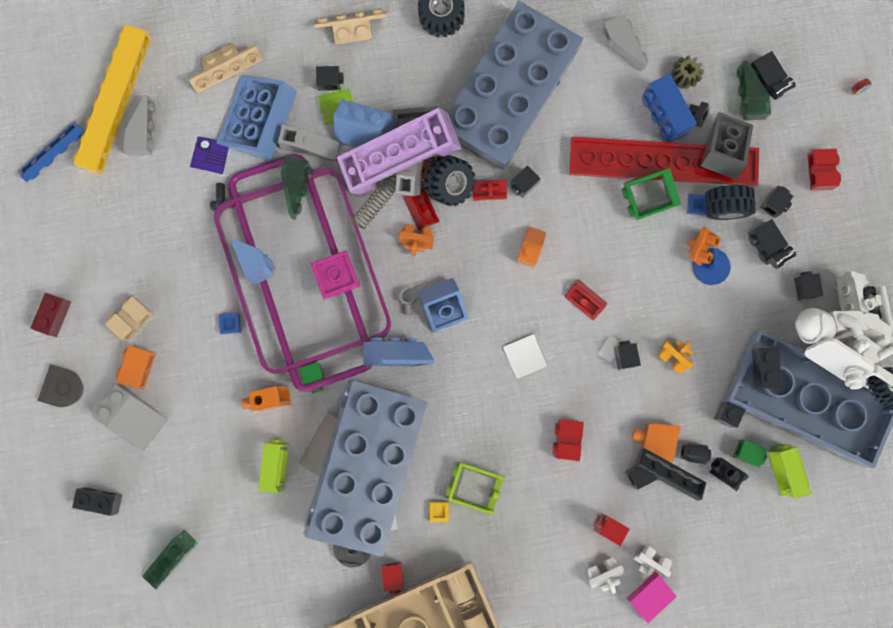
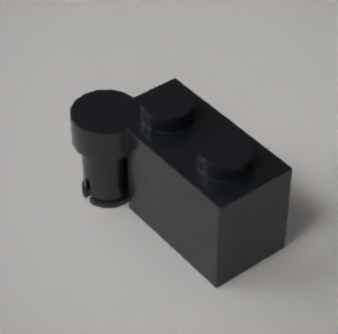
M773 51L756 59L748 67L750 77L756 81L760 93L766 99L772 97L774 100H777L785 92L796 87L795 82L790 83L793 79L787 76Z
M773 219L747 233L749 242L752 246L756 247L760 260L766 263V265L771 264L775 269H778L786 261L796 257L795 251L790 253L794 249L788 246Z

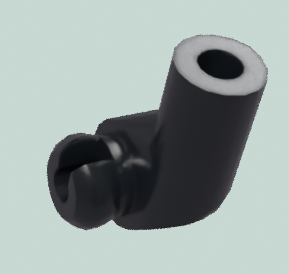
M217 183L215 185L216 201L210 202V209L212 211H215L225 200L224 183Z

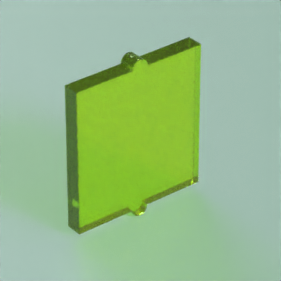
M350 88L318 96L321 106L320 113L323 114L325 126L334 124L333 116L340 99L355 103L352 99Z

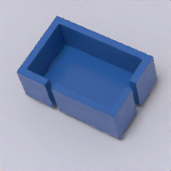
M671 74L651 82L642 95V101L646 107H649L653 122L661 127L660 135L663 140L673 142L688 135L697 122Z

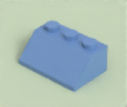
M340 99L333 116L334 140L357 148L394 130L397 121L388 112Z
M370 338V342L363 343L364 366H423L434 364V358L425 343L417 342L416 338L405 339V342H400V338H388V341H382V338Z

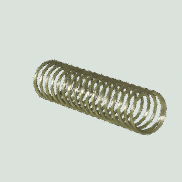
M393 175L389 176V179L387 177L383 179V182L380 183L375 192L364 203L365 205H362V208H359V211L352 217L353 222L360 228L366 229V225H369V222H372V219L375 218L374 215H377V212H380V209L383 208L382 205L384 206L385 202H388L387 199H390V196H393V193H395L396 188L387 181L389 180L396 185L390 178L392 177L396 180ZM385 184L391 186L394 191H391ZM383 187H385L386 189H388V190L392 193V195L388 194V193L383 189ZM380 190H382L383 192H385V193L389 196V198H387L386 196H384V195L380 192ZM378 194L382 195L387 201L381 199ZM375 197L379 198L384 204L377 201ZM372 200L376 201L381 206V208L378 207ZM369 203L377 207L379 211L375 210ZM367 206L374 210L376 214L372 213ZM364 210L371 213L373 217L369 216ZM362 213L368 216L370 220L366 219ZM359 216L365 219L367 223L363 222ZM356 219L360 220L365 225V227L360 225Z

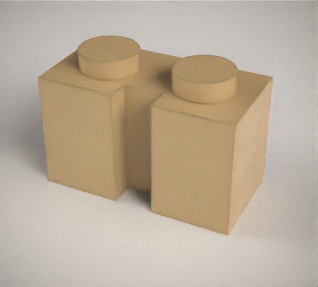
M133 296L125 299L121 304L122 309L118 313H112L105 324L117 337L126 342L154 314L139 299Z

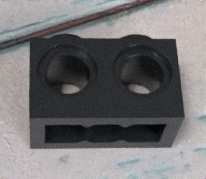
M87 487L76 488L72 508L108 516L116 515L119 512L122 494Z

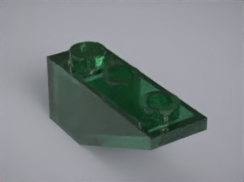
M744 60L736 71L737 78L740 80L738 95L741 97L742 102L740 104V114L743 115V121L765 120L771 115L770 95L748 60Z
M286 155L281 170V177L288 213L291 219L296 220L297 215H300L302 210L301 200L307 193L306 182L307 179L311 178L312 168L308 160Z
M183 530L170 541L142 577L155 590L158 589L193 551L198 542L187 531Z

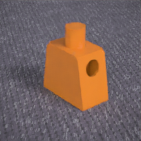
M274 386L249 392V397L242 399L243 409H251L252 412L292 405L288 386Z
M646 423L644 430L633 429L631 439L641 442L640 449L645 448L663 459L673 462L681 426Z

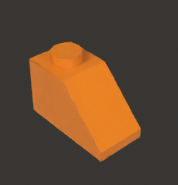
M529 226L516 262L534 268L547 232Z

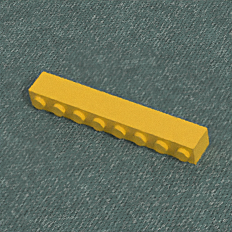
M125 24L123 30L119 33V42L117 47L113 49L112 61L106 68V77L100 85L98 99L94 101L92 115L87 120V129L81 136L79 151L74 155V165L80 169L98 175L103 173L151 41V36L146 30Z

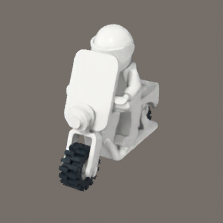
M849 271L836 279L841 311L827 313L818 308L805 309L798 315L795 328L803 342L814 344L806 348L805 356L840 379L845 380V386L850 387V389H859L864 386L872 391L870 394L872 396L875 395L876 402L880 401L879 404H884V406L892 405L893 368H882L879 365H874L893 354V320L885 286L877 288L867 286L863 288L869 284L866 281V276L855 271Z

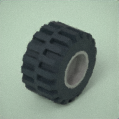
M419 0L418 14L423 29L425 31L428 30L430 35L435 33L436 37H440V35L448 37L447 34L449 33L451 35L455 34V30L459 31L461 28L460 24L463 25L464 0Z
M451 155L445 157L437 156V160L433 159L431 165H427V172L423 175L425 177L423 185L426 186L424 188L425 192L429 193L428 196L433 200L447 206L463 204L465 198L468 199L471 196L470 192H473V184L476 182L473 179L475 172L472 171V166L468 165L467 161Z
M721 186L705 193L706 216L714 220H733L749 217L756 212L755 190L750 186Z

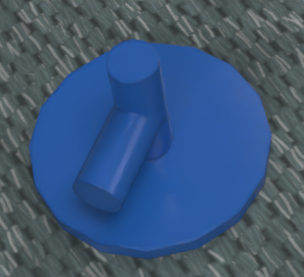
M709 248L708 252L713 254L711 264L702 263V266L693 261V272L696 278L703 284L717 285L728 277L731 269L730 260L718 248Z

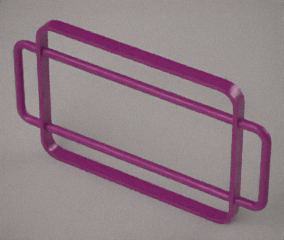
M290 154L234 174L228 183L232 199L223 202L215 209L214 221L262 367L275 375L289 372L296 389L301 392H310L364 373L371 369L372 366H364L363 364L306 385L301 383L297 368L362 346L364 342H370V338H383L387 336L391 329V319L359 228L352 220L386 317V328L376 335L367 336L353 292L350 290L345 292V296L361 340L294 363L266 279L261 281L260 285L287 366L279 369L268 367L221 225V214L226 209L235 206L246 243L256 247L242 204L306 182L331 255H335L339 252L313 180L324 175H332L338 180L351 220L354 217L343 182L337 171L331 168H321L311 172L308 162L302 155ZM294 161L300 163L304 175L239 197L236 183L239 180Z

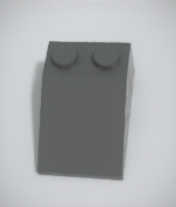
M718 112L703 152L701 166L737 179L747 165L754 125Z

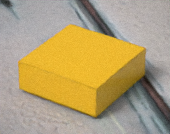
M429 502V522H449V502Z

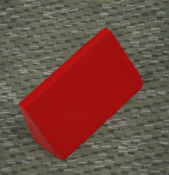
M424 188L421 189L420 195L404 196V201L419 231L423 227H429L440 222Z
M579 279L565 295L570 302L593 321L607 306L605 300Z

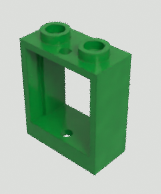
M663 168L624 182V188H621L624 198H628L630 206H627L628 212L636 220L681 205L670 168ZM661 176L668 202L639 212L630 186Z

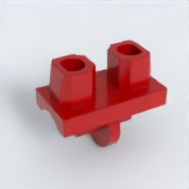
M506 180L476 181L473 184V201L507 199Z

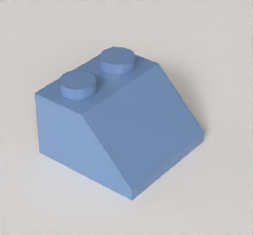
M234 239L231 241L244 275L253 285L275 276L273 273L275 266L268 254L264 255L260 249Z
M454 278L418 291L433 333L469 319L460 290Z

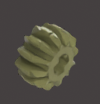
M690 55L686 56L685 59L680 57L678 62L673 64L674 69H672L671 74L675 75L674 81H679L678 87L684 84L685 89L690 85L694 87L697 85V82L702 80L701 75L704 73V70L700 68L702 63H696L697 57L691 60Z

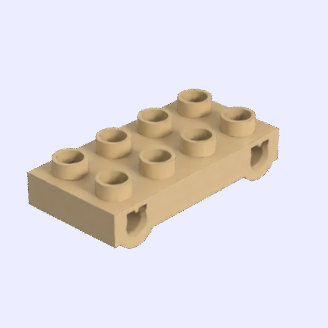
M470 560L329 623L324 628L500 627Z

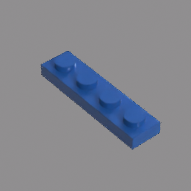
M73 121L18 170L21 178L26 182L30 179H35L42 168L51 165L58 154H62L67 150L70 143L80 139L84 132L83 129Z

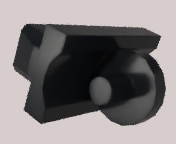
M717 457L710 465L712 469L709 473L736 492L741 483L749 477L745 472L722 457Z

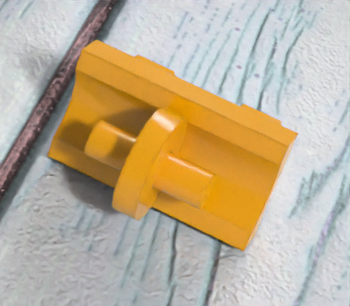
M667 339L658 354L659 357L665 362L672 355L678 359L672 365V368L678 374L687 368L690 370L693 367V362L684 352L689 357L693 354L689 349L692 343L687 341L683 344L678 340L675 343L680 348L678 349Z

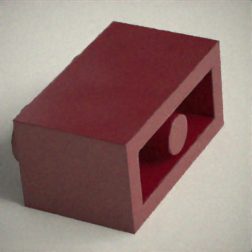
M45 293L30 329L57 337L71 301Z

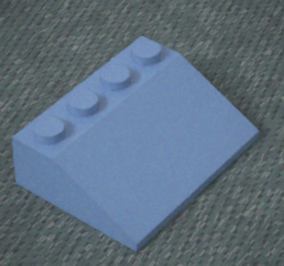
M242 75L216 143L258 158L272 160L278 145L282 124L285 125L297 91L285 81Z

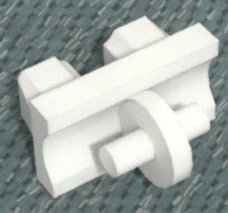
M645 546L633 558L643 565L638 568V571L643 573L641 579L645 581L655 571L662 579L665 577L669 578L672 573L669 571L672 561L664 556H661L658 562L652 560L656 551L650 546Z
M614 558L604 562L607 572L603 574L600 573L597 565L587 569L590 578L589 584L592 589L607 583L601 586L602 591L610 589L612 594L616 593L615 586L621 583L619 579L611 580L623 575L624 569L622 565H618Z

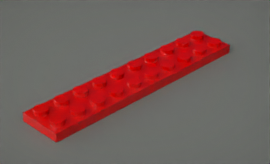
M571 137L569 175L635 179L663 168H670L675 182L757 186L759 180V148H749L746 167L737 179H733L701 166L703 152L706 147L704 144ZM658 176V177H656V178L650 179V180L662 181L661 176Z

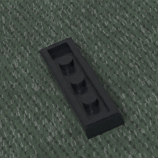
M645 448L640 449L635 467L697 501L702 500L707 482Z

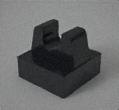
M701 101L699 106L691 104L689 107L697 122L695 126L700 128L709 113V104Z

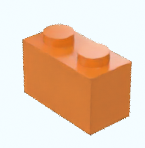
M128 345V348L124 350L122 355V366L118 368L116 373V383L144 390L156 353Z

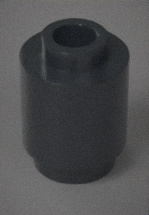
M688 442V444L682 445L681 459L686 460V462L706 464L711 459V450L708 449V445Z

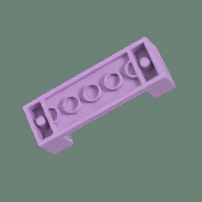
M437 108L338 156L337 159L350 193L363 196L377 189L376 182L437 153L445 157L462 149L449 114Z

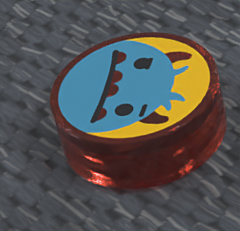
M866 78L856 83L851 90L854 95H858L869 89L872 83Z

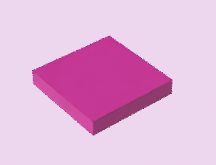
M347 250L310 263L324 300L360 287Z
M655 571L626 599L643 619L649 623L677 596Z

